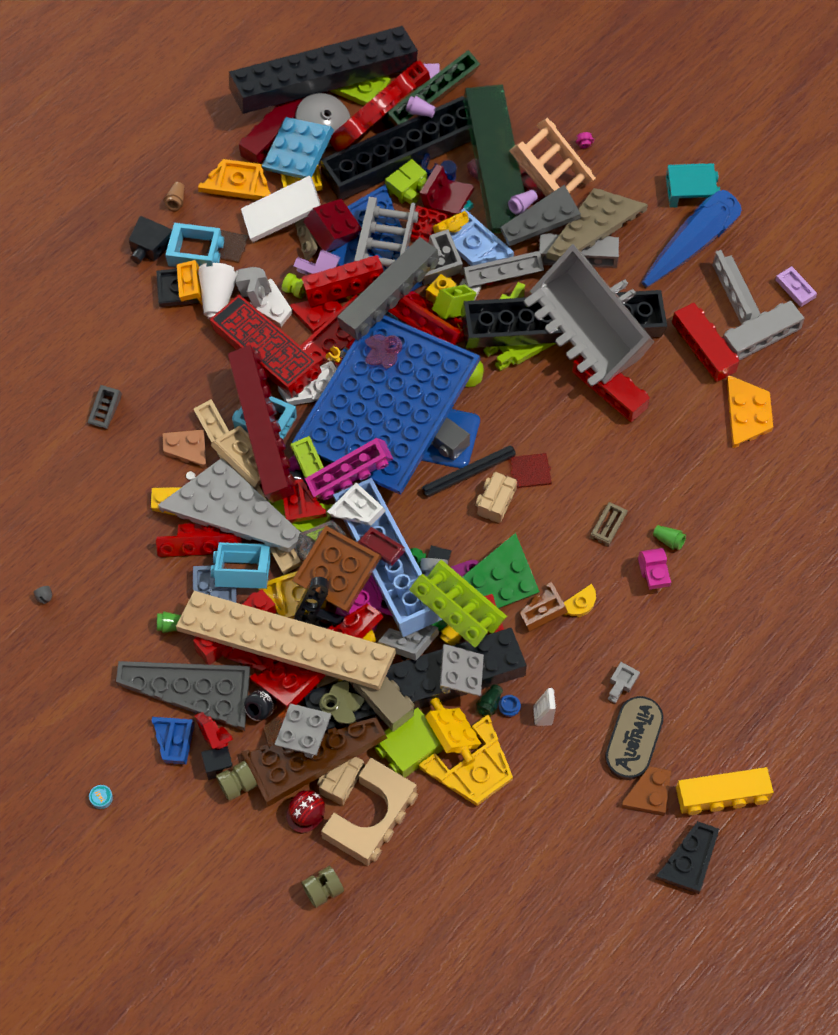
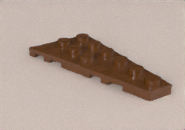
M377 718L352 723L346 728L338 730L336 728L328 729V732L324 733L317 755H314L313 758L304 756V752L276 745L271 747L265 745L261 746L259 750L251 752L245 750L241 752L266 803L271 806L386 740L387 736Z

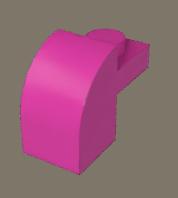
M663 548L640 551L638 562L642 577L647 579L649 590L669 587L671 580L666 564L667 557Z

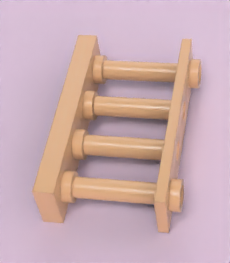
M548 118L537 124L541 131L527 144L522 141L509 150L545 196L560 188L555 180L569 167L577 175L566 186L569 193L581 182L585 185L595 179L591 169L583 163L556 129L555 124ZM546 137L553 146L537 159L531 150ZM558 152L565 161L549 174L543 165Z

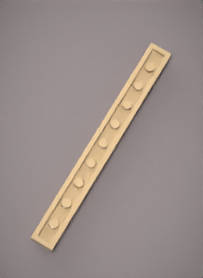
M212 399L194 408L211 442L229 432ZM218 453L220 459L222 458L227 464H229V463ZM260 486L255 487L254 489L266 499ZM270 547V551L283 574L302 565L294 549L288 553L279 550L277 547Z

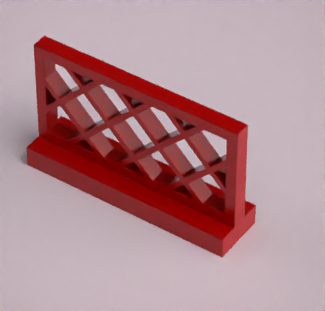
M414 291L403 296L397 305L388 311L410 326L453 345H457V343L464 340L461 320L456 317L447 320L440 318L432 309L434 303Z

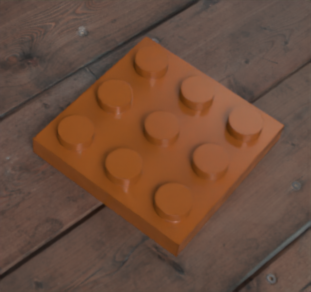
M325 526L292 581L306 589L312 578L319 576L326 578L330 586L325 600L348 613L380 561L381 556Z

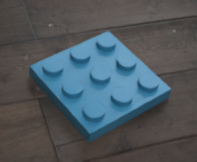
M286 117L262 167L267 171L297 178L312 177L334 129L331 126Z

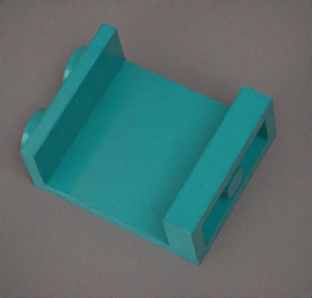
M714 163L668 165L666 184L669 208H676L679 198L710 197L719 191L720 187H717L718 171H715Z

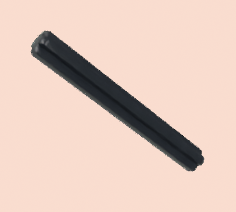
M509 445L422 486V492L426 497H430L516 455L515 449Z

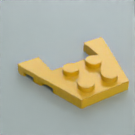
M489 715L472 726L476 735L485 744L472 754L475 758L473 763L467 765L466 761L463 760L449 770L434 753L419 764V768L423 772L476 806L513 780Z

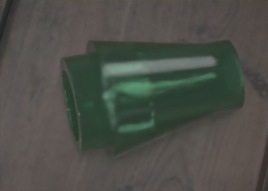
M493 684L476 702V711L483 717L494 715L497 711L503 689Z

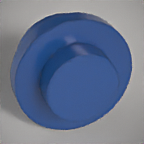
M506 695L499 701V710L505 716H515L521 709L520 700L516 696Z

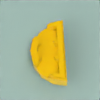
M463 211L433 225L434 233L449 230L451 233L460 231L462 226L469 222L468 213Z
M592 584L564 602L568 612L563 615L582 617L593 609L596 601V590Z

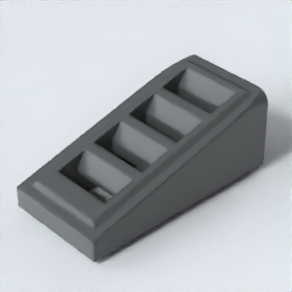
M100 385L87 423L108 429L120 402L121 391ZM105 395L113 397L112 400L105 399ZM102 402L110 404V407L102 406L101 404ZM99 409L108 411L107 415L99 413ZM96 416L105 418V422L95 420Z

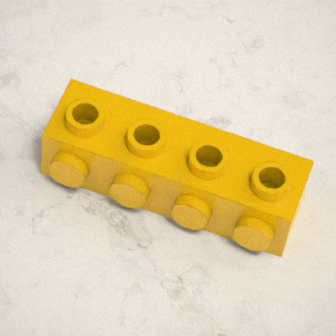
M767 767L679 780L676 786L681 813H688L689 815H696L703 810L709 809L712 812H716L729 806L741 808L749 803L762 805L767 803L774 793Z

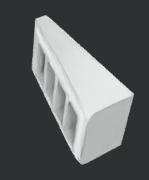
M548 688L533 707L536 726L553 724L556 709L553 688Z

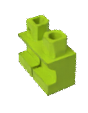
M411 159L385 179L387 192L390 195H396L402 204L405 201L409 204L416 203L419 200L417 192L421 191L427 181V172Z

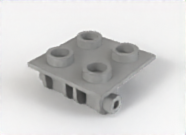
M444 644L440 680L442 692L450 693L451 689L481 696L484 655Z
M290 704L275 745L304 752V756L313 758L314 755H317L332 714Z

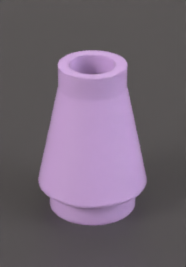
M411 96L406 107V111L412 115L428 116L431 118L436 110L435 106L417 96Z
M529 190L528 192L512 196L508 201L509 209L514 214L523 213L537 200V194L534 190Z

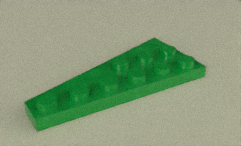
M516 533L462 577L483 596L493 594L498 609L540 592ZM440 620L431 625L438 627V631H442L448 624L444 620Z

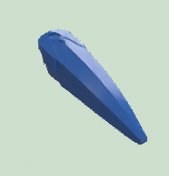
M719 190L705 199L695 210V213L686 219L645 275L641 282L642 285L647 288L666 277L727 231L741 215L742 209L738 200L726 190Z

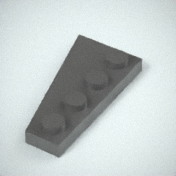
M563 185L503 225L501 232L508 246L578 220L581 218V213L566 186Z

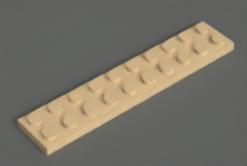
M197 591L193 592L176 625L177 631L376 690H380L396 654L395 648Z

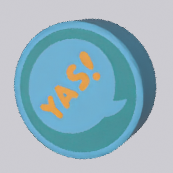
M98 785L90 791L89 799L95 808L105 809L112 803L113 795L107 786Z

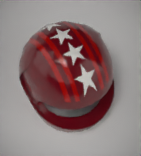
M314 791L298 792L291 800L287 809L286 818L289 826L298 833L313 831L324 818V800ZM295 823H297V824H299V825H303V826H308V825H311V826H310V827H307V828H303V827L297 826Z

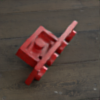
M178 524L177 536L156 537L158 557L214 554V551H218L219 542L242 543V538L235 536L233 533L221 534L220 528L211 525Z

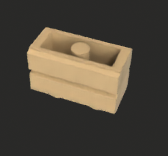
M494 472L492 478L486 479L483 488L485 492L483 495L480 494L478 496L475 506L478 507L477 514L479 516L501 523L517 489V481L511 477H505L503 474Z
M354 757L321 776L317 783L319 794L340 805H344L359 778V774L364 768V761Z

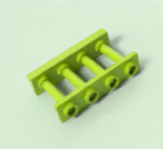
M440 560L427 577L424 574L419 575L409 589L411 593L474 647L480 644L488 631L491 634L496 632L507 617L443 560Z

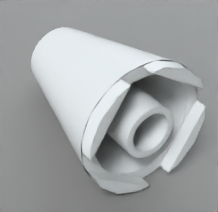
M207 263L199 266L198 275L204 315L208 319H211L229 303L238 271H234V267L227 264L212 263V266L206 267Z

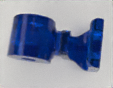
M428 153L425 154L421 163V168L427 172V179L435 166L438 165L435 163L431 170L427 169L430 164V154ZM450 160L442 162L440 166L444 167L447 180L455 181L456 164Z

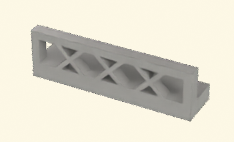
M721 250L716 251L713 267L741 324L747 320L751 321L757 318L760 312L732 255L724 257Z
M540 251L464 267L461 269V275L465 277L466 286L472 287L540 272L544 268Z

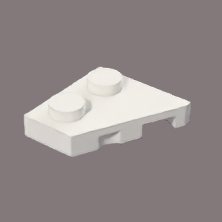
M269 279L272 292L265 293L261 306L255 308L272 323L282 327L292 315V309L274 281Z
M355 483L327 512L335 518L371 526L386 510L361 486Z

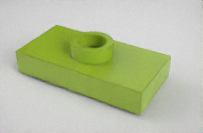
M310 436L290 444L304 478L324 468Z

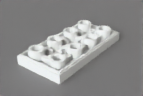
M308 176L241 208L249 237L252 242H255L307 217L314 207L321 204L313 179Z

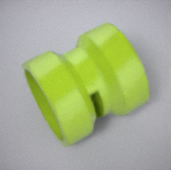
M288 273L283 281L282 291L286 293L291 292L295 297L301 299L306 293L302 278L298 279L296 275Z

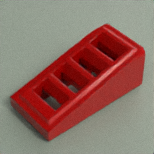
M420 60L404 71L416 85L414 89L430 79L428 69Z

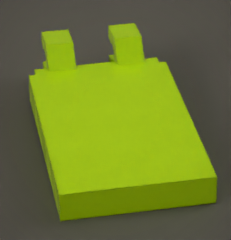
M382 76L330 90V92L364 106L389 85L390 78Z
M556 343L486 347L483 351L488 357L495 354L499 349L503 352V354L496 358L498 362L495 364L501 371L511 363L518 365Z

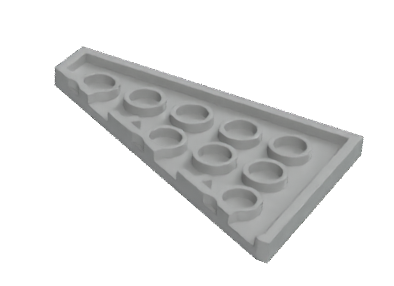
M222 458L158 504L161 512L167 511L176 514L179 518L189 519L204 526L211 525L220 528L223 532L233 533L241 538L261 541L266 546L277 547L279 550L288 553L305 540L304 535Z

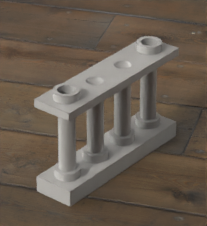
M369 197L354 262L372 257L367 254L368 249L371 250L372 248L401 252V256L409 247L413 224L418 221L419 212L415 211V203H411L410 212L380 208V206H377V198ZM383 216L408 221L406 228L377 224L374 222L375 217ZM380 232L404 236L403 244L373 240L371 234ZM379 257L382 266L389 267L395 261Z

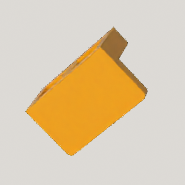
M196 260L177 264L179 298L181 301L197 298L201 305H203L198 263Z

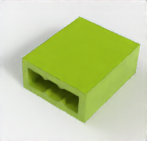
M419 708L414 710L412 718L394 732L390 728L385 731L387 739L375 747L377 754L382 759L385 757L390 763L388 764L389 768L405 778L417 770L419 764L434 753L437 755L444 750L425 715Z

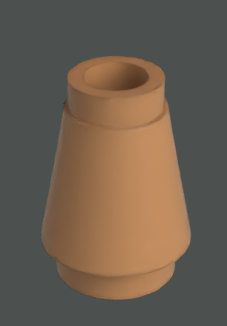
M175 182L164 198L165 205L170 210L176 211L183 206L185 186L181 182Z

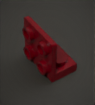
M436 165L421 189L420 196L424 208L456 215L461 213L475 188L471 184L447 180L444 167Z

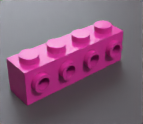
M375 438L308 476L305 480L313 497L328 500L333 497L336 491L351 487L353 485L352 482L358 479H366L371 475L370 472L375 469L381 470L389 465L388 462L393 460V457L385 441Z

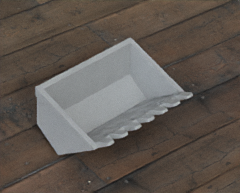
M572 244L530 290L532 295L526 298L524 303L527 307H530L539 302L542 308L534 314L537 320H541L547 315L553 320L545 326V330L551 333L560 328L564 333L555 341L558 346H562L568 341L573 344L574 347L566 353V356L572 360L581 354L585 360L577 366L580 373H583L590 367L593 369L595 374L587 381L590 386H594L601 380L606 384L613 377L639 361L654 341L623 304L636 294L635 290H629L620 297L616 294L628 285L626 279L613 287H609L580 250Z

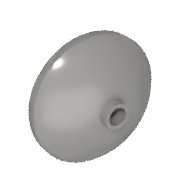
M316 93L304 98L295 114V119L331 126L334 132L351 118L346 106L339 99L324 93ZM328 142V144H327L326 147H333V146Z

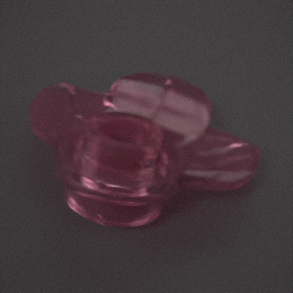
M377 334L365 340L367 346L372 349L366 358L367 364L379 365L382 363L383 367L388 369L396 363L397 354L402 350V341L394 335L385 337Z

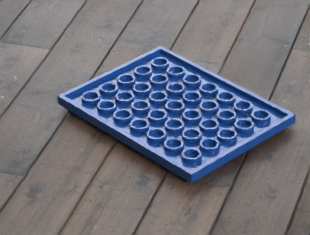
M384 315L380 322H376L370 328L368 334L362 336L358 341L355 339L292 443L310 436L319 458L333 463L375 438L384 440L393 460L388 462L389 465L387 467L370 472L371 475L366 479L372 478L374 483L401 495L481 360L480 356Z

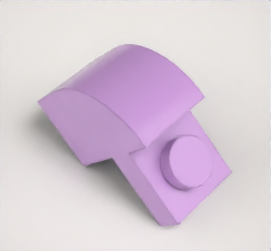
M321 250L316 264L298 257L294 266L297 267V271L306 275L308 273L314 274L337 267L341 257Z

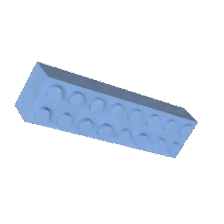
M369 478L358 483V485L386 511L371 526L344 520L353 540L357 543L373 527L405 547V552L393 566L380 559L372 572V576L402 636L405 637L442 619L410 592V587L422 572L373 479ZM351 487L342 490L336 494H333L335 502H337Z

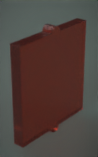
M546 453L510 458L512 465L511 475L517 481V489L552 485L550 476L551 466L548 465Z

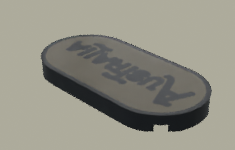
M644 696L630 698L620 709L605 755L606 764L610 771L620 779L632 780L642 776L650 765L664 719L661 707L651 698Z

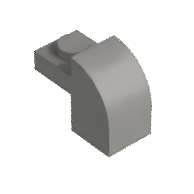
M258 267L238 270L235 282L241 296H249L254 307L261 306L265 293L272 292L264 270Z

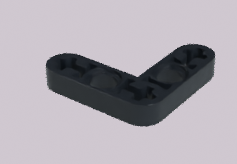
M319 576L311 579L296 607L295 620L326 629L330 626L334 628L344 622L343 616L320 609L328 595L330 586L326 578ZM314 599L317 603H310L307 600ZM320 620H328L330 623H322Z

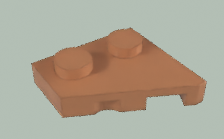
M204 430L163 433L164 455L178 458L186 463L190 461L198 464L200 468H206Z

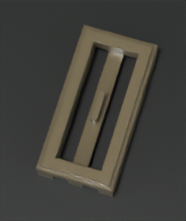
M608 502L590 538L593 540L596 538L598 542H604L609 547L628 510ZM610 509H614L601 535L598 534ZM618 512H620L621 515L608 538L605 537Z

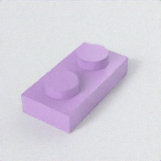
M792 266L776 276L775 280L800 307L816 298V291Z

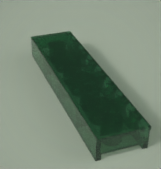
M501 84L465 88L463 99L488 230L493 234L500 233L503 225L520 215L519 213L514 214L509 209L508 201L512 196L524 193L519 162L509 151L515 146L504 87Z

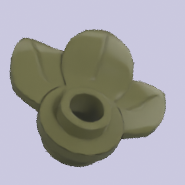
M348 681L338 682L332 686L330 693L321 697L319 706L321 711L331 713L337 722L351 724L355 722L353 712L363 705L364 698L349 692ZM333 702L335 705L328 707L327 703Z

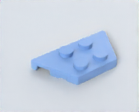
M462 209L461 212L466 211L468 213L469 222L462 226L460 231L450 232L459 256L471 266L514 257V251L467 210Z

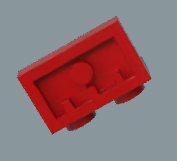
M203 712L194 715L204 740L212 749L224 748L229 744V741L233 740L231 734L223 726L218 728L216 722L210 716L207 717Z

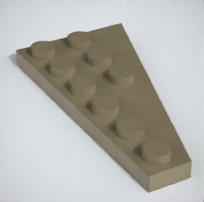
M594 188L578 209L581 213V218L567 224L548 250L547 258L557 261L572 244L580 252L586 247H592L595 245V241L598 239L603 240L620 229L627 220L632 221L638 213L646 212L648 204Z

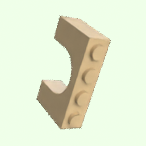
M370 758L359 774V783L385 800L388 811L384 819L372 827H358L333 813L321 831L324 840L369 866L371 861L375 862L382 851L380 849L384 842L388 843L394 833L392 829L396 823L400 824L406 815L404 811L408 805L412 806L418 797L417 785L373 758Z

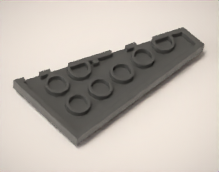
M118 661L117 685L196 714L203 712L207 717L210 716L215 721L245 731L246 712L244 702L248 697L250 666Z

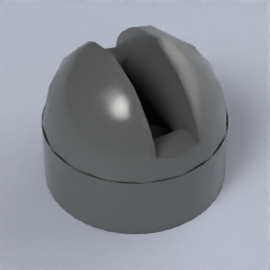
M50 586L40 587L33 592L36 600L42 604L52 599Z

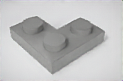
M429 625L403 637L401 632L389 628L378 641V644L395 648L396 654L417 660L438 636L439 631L438 627Z

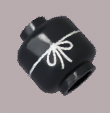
M265 689L254 691L244 702L246 714L256 721L265 720L277 708V700Z

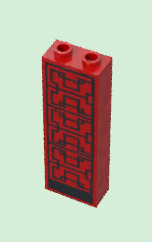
M241 295L235 297L209 319L214 331L236 350L251 345L255 351L258 350L262 357L260 365L265 370L267 377L291 398L301 393L311 381L316 380L322 373L319 362Z

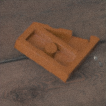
M552 581L546 585L548 589L541 596L537 594L532 599V602L520 612L529 631L568 612Z
M649 766L624 799L621 808L665 816L671 770Z

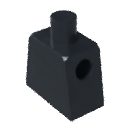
M140 216L129 238L130 249L133 252L131 255L132 261L140 264L144 258L156 261L167 250L172 229Z

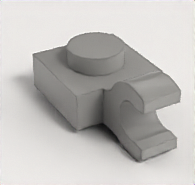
M620 662L610 679V683L614 687L609 693L608 700L616 704L623 690L629 693L640 672Z

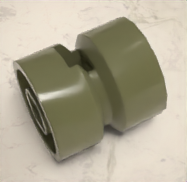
M245 761L233 766L232 772L226 770L216 775V779L228 801L239 797L241 790L248 792L257 787L256 780Z
M330 865L320 870L317 877L312 875L301 882L315 908L326 903L327 897L334 898L344 892L338 876Z

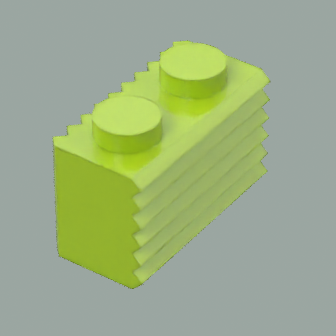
M465 284L441 289L432 309L442 319L447 320L452 317H460L463 302L473 301L477 293Z

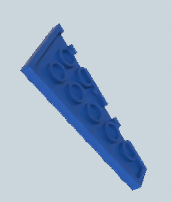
M386 185L347 206L361 227L369 197L377 198V206H380V208L394 210ZM375 217L374 222L377 224L401 227L400 221L397 218ZM380 232L371 234L373 240L403 244L404 236ZM377 248L370 250L374 256L378 255L380 258L393 260L399 258L401 253ZM422 281L417 282L412 287L411 291H414L415 289L422 286Z

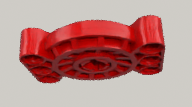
M405 72L401 73L333 132L329 143L337 152L345 149L411 92L416 85Z

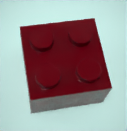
M342 199L314 207L303 221L319 246L326 252L337 249L357 238L362 230V227Z

